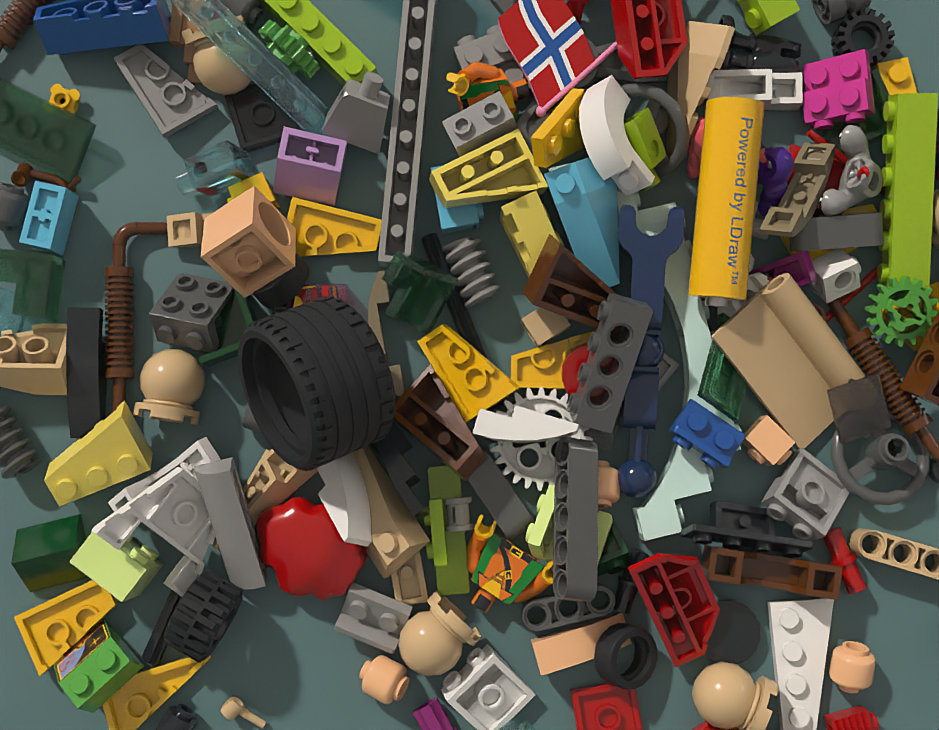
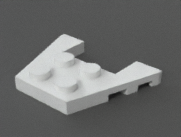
M177 467L98 523L91 531L119 550L140 522H142L184 555L163 582V584L183 597L189 586L196 579L197 574L200 575L205 566V563L202 561L209 544L213 545L216 536L198 481L184 469Z

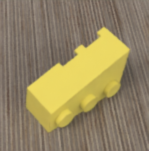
M519 128L431 171L429 178L443 208L520 198L535 190L538 195H541L549 187L539 167L534 166L533 155Z
M536 190L501 206L500 222L529 279L549 234L564 246L558 232L554 231L549 213L541 202Z
M125 401L122 402L112 414L98 422L94 429L82 439L79 438L50 462L44 481L59 507L151 470L153 452Z

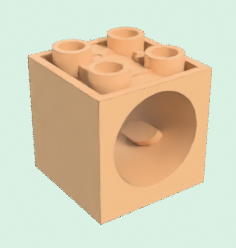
M255 186L205 218L200 257L244 298L295 267L296 228Z

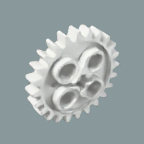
M543 387L539 388L538 394L535 396L531 389L527 388L526 398L524 399L516 392L514 394L516 401L514 405L507 400L504 401V405L508 410L506 413L496 411L497 414L511 418L515 405L543 414L553 410L559 414L560 419L573 423L570 412L567 411L568 404L566 402L568 394L566 393L559 400L556 398L557 391L555 388L550 392L549 396L545 395ZM580 425L578 434L567 436L569 438L593 441V438L584 436V431L590 428ZM559 439L545 441V447L540 448L539 443L514 448L513 442L497 441L498 445L490 449V452H499L501 455L495 461L496 465L502 463L507 465L503 470V475L509 474L511 471L515 473L513 483H517L522 477L525 479L524 488L526 489L529 488L532 481L536 482L538 491L542 490L544 482L555 486V457L551 453V447ZM525 449H532L537 454L538 460L532 467H525L521 464L520 454Z

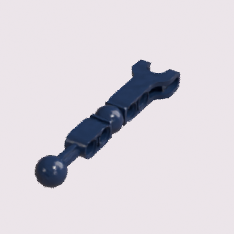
M622 205L620 209L618 240L623 249L631 255L633 262L631 299L646 302L653 310L625 392L623 428H630L628 460L623 462L618 468L620 491L627 497L634 499L644 498L651 494L657 483L656 471L647 461L649 429L656 430L659 367L657 366L663 360L665 353L664 343L659 335L662 333L666 260L679 249L684 239L683 207L671 208L666 228L660 234L653 236L643 234L637 228L636 211L633 206Z

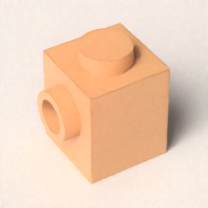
M768 415L760 416L743 433L746 437L742 442L749 449L746 452L747 455L760 466L763 463L765 465H775V463L781 465L792 454L790 448L796 443Z

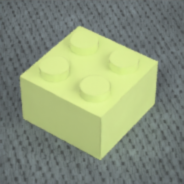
M91 532L69 561L121 602L141 595L164 565L157 559L159 555L152 548L146 545L141 547L132 540L133 534L117 550L94 532Z

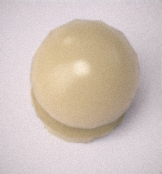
M233 15L205 22V29L193 32L192 28L182 31L185 45L197 48L193 58L194 70L205 87L222 95L237 94L246 89L253 80L256 61L255 53L249 42L239 36L240 32L246 29L243 15H239L236 18Z
M165 349L153 354L144 364L140 374V389L146 399L143 402H135L133 415L142 417V411L150 412L149 419L181 424L184 418H191V425H199L201 412L193 410L194 408L192 407L201 398L205 387V373L199 361L190 353L180 349Z
M436 590L427 599L431 606L430 610L418 612L407 621L400 633L398 643L401 658L406 665L424 676L442 675L456 665L461 657L463 643L474 646L483 637L477 627L472 629L464 622L467 616L446 596L442 598L441 594Z
M721 661L706 666L696 677L692 698L700 716L713 727L722 729L738 727V730H765L773 712L767 709L770 694L777 696L778 690L776 681L761 676L754 682L749 672L739 665Z

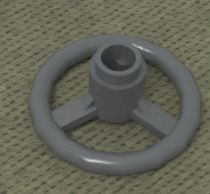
M646 83L625 84L621 86L628 97L643 96L649 98L646 108H649L660 137L668 130L669 115L675 123L677 134L675 151L670 158L666 154L654 167V170L659 178L674 172L685 159L690 142L688 121L678 102L664 90Z
M871 405L865 410H853L840 421L832 437L831 460L837 477L850 493L868 503L892 505L908 500L922 488L930 469V454L915 432L909 436L916 450V463L908 459L910 446L904 437L894 433L886 434L883 418L889 419L898 425V422L901 421L900 419H895L896 413H891L893 411L892 407L888 409L887 406ZM867 419L873 440L868 443L865 449L866 458L848 469L844 458L845 440L850 430L856 424ZM894 467L911 477V480L901 489L887 493L872 491L857 481L874 468L877 470H887Z

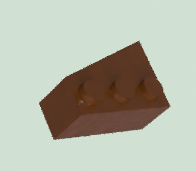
M549 234L523 290V294L532 305L598 329L600 323L597 315L601 302L607 301L609 292L617 294L551 234ZM622 326L614 327L610 334L618 337Z
M430 364L395 402L393 419L401 428L466 482L487 457Z

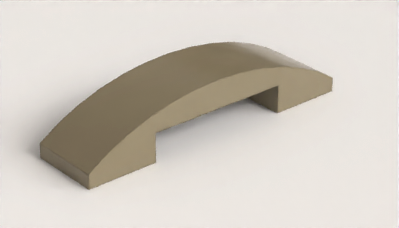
M803 143L794 161L795 174L778 207H770L759 229L760 234L794 237L801 232L814 214L820 197L825 190L836 151L835 144Z
M383 270L378 271L371 289L368 305V324L376 335L388 362L379 308L392 305L387 275ZM399 364L389 366L395 394L400 398L406 390L402 367Z

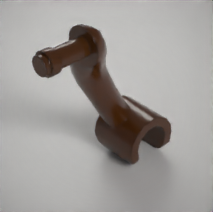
M21 163L17 171H14L11 175V182L16 186L24 187L29 183L30 179H36L66 187L74 193L76 192L75 187L81 182L80 176H75L71 182H68L61 176L35 171L28 163Z

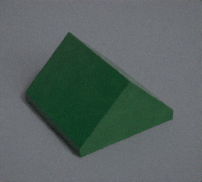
M81 514L16 531L11 564L30 592L89 578L69 562L86 540Z

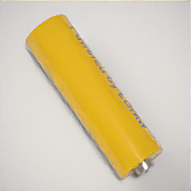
M718 97L706 101L688 296L706 298V306L727 307L728 300L745 301L747 296L765 107L763 102L755 99Z

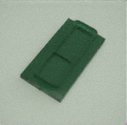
M725 313L719 314L714 333L730 319ZM712 340L697 395L732 421H736L739 418L747 383Z

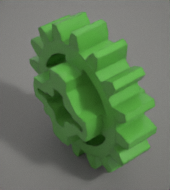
M269 20L258 31L261 34V38L266 41L267 46L265 49L271 55L270 57L291 75L297 71L302 77L305 76L309 80L320 69L319 63L313 59L312 53L314 51L309 47V43L290 26L285 25L284 28H281L276 22Z
M901 276L899 283L896 278L890 277L888 278L889 286L876 285L880 292L878 295L869 294L868 297L874 303L873 306L865 307L866 311L872 313V316L866 319V323L876 325L872 333L876 336L883 334L882 341L888 344L894 340L895 345L902 347L906 339L908 343L915 345V336L926 337L925 329L931 327L933 323L931 318L936 317L938 311L932 309V306L936 305L939 300L935 297H928L933 289L928 286L922 287V280L915 278L911 282L910 277ZM900 291L898 296L888 298L895 292ZM920 301L922 304V313L918 305ZM892 306L903 307L912 316L901 315ZM882 309H884L886 315L885 321L882 318ZM915 324L912 328L905 330L907 326Z

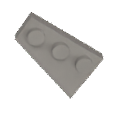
M137 44L114 57L115 63L164 139L218 109L217 103L204 96L187 79L184 80L167 63L143 44Z

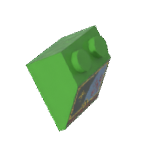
M103 619L54 663L58 684L77 709L94 713L144 667L106 619Z

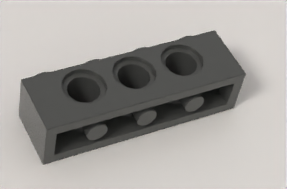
M610 292L607 301L601 302L597 315L600 323L597 332H592L589 337L587 350L590 353L587 362H582L577 375V381L580 383L577 392L572 393L568 401L567 411L570 412L573 423L612 433L653 314L652 308L646 302ZM625 326V331L620 337H610L614 327ZM604 358H615L614 363L610 367H600V363ZM598 387L605 389L600 397H590L593 389Z

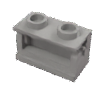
M500 91L442 121L460 157L518 129L514 116Z

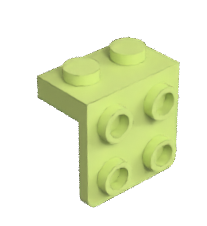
M549 484L546 495L541 494L536 509L538 516L535 524L530 523L525 538L532 557L544 561L553 559L555 486ZM598 510L597 566L613 523L611 514Z

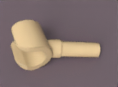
M231 697L222 705L221 713L229 721L240 715L261 729L266 724L265 720L246 709L244 703L238 697Z

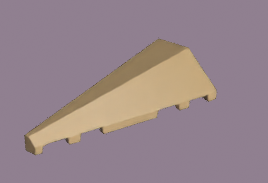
M266 449L243 487V493L253 525H256L258 515L262 511L282 503L317 473L318 470L303 471L283 461L273 449ZM215 537L213 548L220 551Z

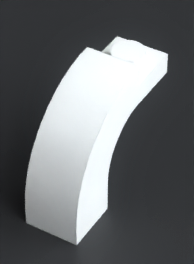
M611 75L586 90L580 104V130L586 151L603 180L611 177L627 197L652 185L655 176L641 160L628 140L624 127V113L631 99Z
M207 437L196 441L179 457L159 471L125 487L108 504L114 512L177 467L184 469L197 480L194 466L221 459Z

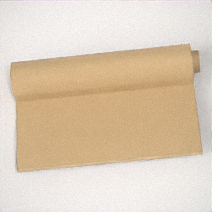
M789 273L781 274L772 279L710 336L782 430L796 442L794 445L798 450L800 448L805 449L846 409L865 410L875 401L874 398L876 397L877 390Z

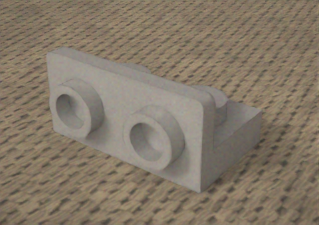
M353 582L334 629L393 654L398 645L400 633L407 623L413 607Z

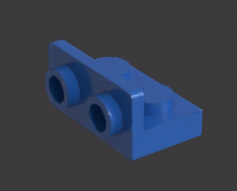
M693 399L688 400L668 432L675 436L672 440L687 451L692 447L702 454L700 457L702 462L716 470L719 466L721 468H729L732 463L730 459L746 437L745 434Z

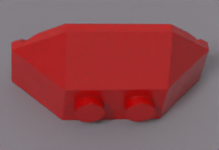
M611 0L618 56L634 79L666 76L688 44L682 0Z
M657 553L629 566V572L675 668L705 655L708 647L707 642L713 632L720 608L697 557Z

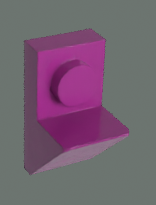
M801 251L749 272V275L760 272L773 279L781 274L789 273L800 288L818 281L808 251Z

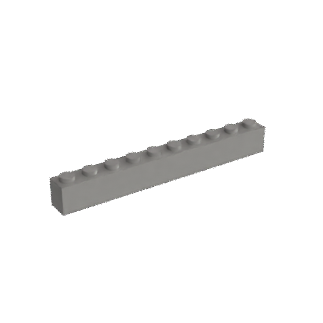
M403 0L378 263L382 268L412 270L437 0Z

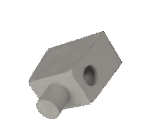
M366 72L362 83L348 80L326 115L322 133L379 154L390 100L388 93L380 91L383 78L376 73Z

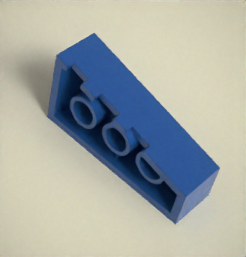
M68 0L37 7L33 21L47 54L67 55L78 51L169 41L171 13L166 0Z

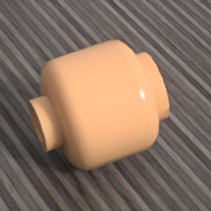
M598 460V510L610 509L612 504L620 499L618 470L610 467L609 462Z
M854 641L843 642L842 645L837 646L832 651L829 669L830 678L839 685V689L847 693H858L859 690L867 689L873 683L876 666L875 656L862 643Z
M384 655L377 656L372 662L366 661L359 674V678L362 679L363 693L386 705L394 700L400 701L410 682V678L407 677L406 667Z

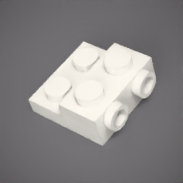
M488 644L483 649L478 647L472 650L467 657V664L459 672H450L443 681L444 687L441 689L446 701L477 730H501L536 695Z

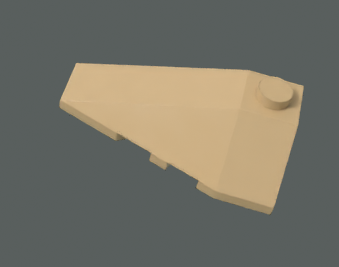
M695 21L685 23L688 44L668 73L667 94L678 102L686 116L690 136L698 120V113L695 112V109L703 103L705 98H708L712 88L709 87L707 82L714 69L720 70L735 30L734 27ZM669 115V128L666 131V154L670 158L675 151L677 134L675 123Z
M41 323L31 325L32 330L14 334L12 329L1 331L0 387L35 395H67V324Z
M366 446L352 452L360 467L370 506L372 542L365 546L381 576L385 579L427 545L430 540L418 521L411 514L370 448Z

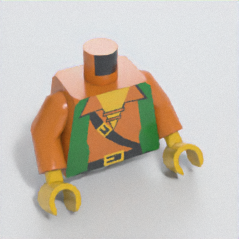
M475 61L457 74L451 72L446 77L448 81L453 82V87L448 89V92L457 96L460 111L500 91L516 121L518 116L514 102L530 97L529 86L525 78L509 83L502 69Z
M484 515L478 517L474 528L475 531L467 545V569L472 574L471 580L480 586V589L471 601L473 605L487 613L496 598L508 605L512 602L521 603L539 595L549 585L553 584V571L551 569L553 559H550L544 567L543 563L494 532L497 525L496 520H494L492 526L487 527L481 522Z

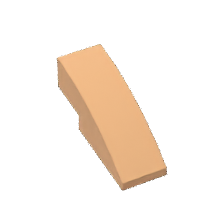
M618 612L562 628L559 632L531 639L540 674L545 675L594 659L595 647L601 634L609 626L617 623H626L623 613ZM627 639L621 645V648L632 644L631 639Z

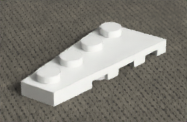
M818 597L767 602L774 675L778 690L777 704L780 730L817 729L834 599Z

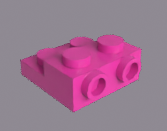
M863 49L802 65L805 92H803L805 124L811 126L814 130H826L833 128L834 123L837 122L858 123L866 119L865 116L875 114L869 52Z

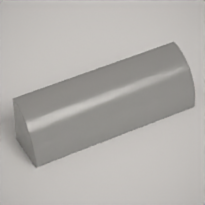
M233 457L194 466L230 582L244 590L265 587L267 568L259 557V541Z

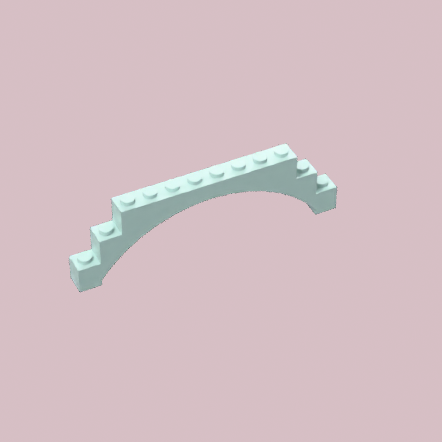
M568 164L548 168V172L566 166ZM617 186L618 226L622 205H631L636 211L637 228L643 234L649 236L657 235L666 228L669 211L671 208L676 207L675 202L638 211L637 208L641 207L638 191L626 197ZM684 237L679 249L666 260L664 300L677 330L683 361L684 393L682 409L689 399H693L741 432L739 424H734L731 411H734L735 407L731 394L725 391L723 383L726 380L725 368L722 362L717 361L715 353L718 346L710 337L714 334V331H709L706 320L710 318L709 308L705 305V300L701 301V298L688 296L692 245L690 240H685ZM674 443L668 462L654 490L646 497L641 506L632 508L641 540L647 541L681 532V524L685 523L684 514L680 504L675 505L674 500L712 490L710 483L714 482L712 469L700 460L702 454L692 447L687 451Z

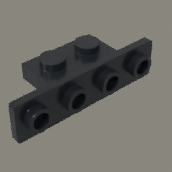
M714 501L710 504V526L692 524L681 530V537L692 539L694 544L707 545L717 542L722 543V547L727 549H740L744 546L751 547L755 553L778 551L782 552L783 557L788 558L801 557L803 552L813 549V541L775 536V519L767 514L766 508Z

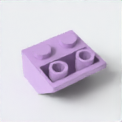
M284 126L277 156L273 193L335 207L348 147L347 141Z

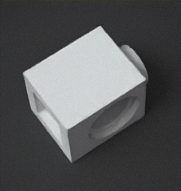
M841 248L812 260L818 281L809 285L826 303L860 288L859 273H861V266L854 256L850 257Z

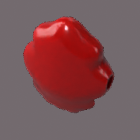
M295 497L282 505L266 508L258 515L256 528L260 541V560L263 564L275 570L278 585L285 593L296 597L312 594L323 601L333 596H343L346 594L362 569L368 554L365 546L343 541L323 503L314 505L304 497Z

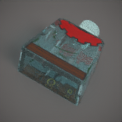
M225 140L187 158L185 166L188 173L176 177V184L183 195L197 191L212 197L229 191L227 187L256 174L248 152Z

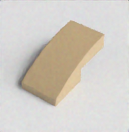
M191 212L167 216L168 247H202L204 220L212 213L199 214Z

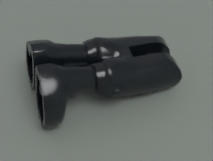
M722 15L718 24L735 28L734 18L730 15ZM734 30L720 70L735 67L743 69H772V73H797L799 71V62L795 59L801 55L802 44L786 38L766 35L763 32L757 36L754 33L747 36ZM731 48L742 49L751 54L735 53L731 51Z

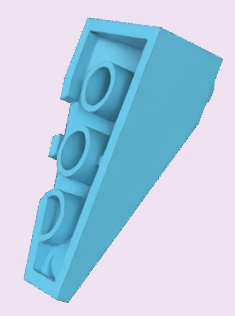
M589 157L545 173L547 184L575 257L609 287L620 284L617 184L611 177L603 180Z

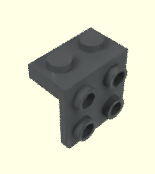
M184 273L177 275L149 313L157 341L210 353L216 351L220 343L214 321L233 295L234 288L224 281Z

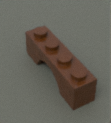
M704 545L701 563L707 580L738 585L762 586L834 600L839 599L843 567L739 549H727L713 545Z

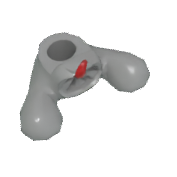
M847 125L839 135V145L843 152L848 155V159L840 178L838 190L828 189L820 197L819 206L825 216L840 215L853 205L867 198L877 196L881 191L883 184L881 169L871 160L867 137L858 126Z

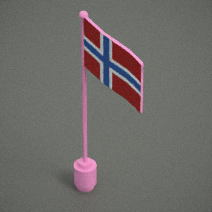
M519 0L498 18L499 29L505 44L528 79L538 104L536 114L540 118L546 117V112L617 49V41H615L598 58L594 59L581 26L564 0Z

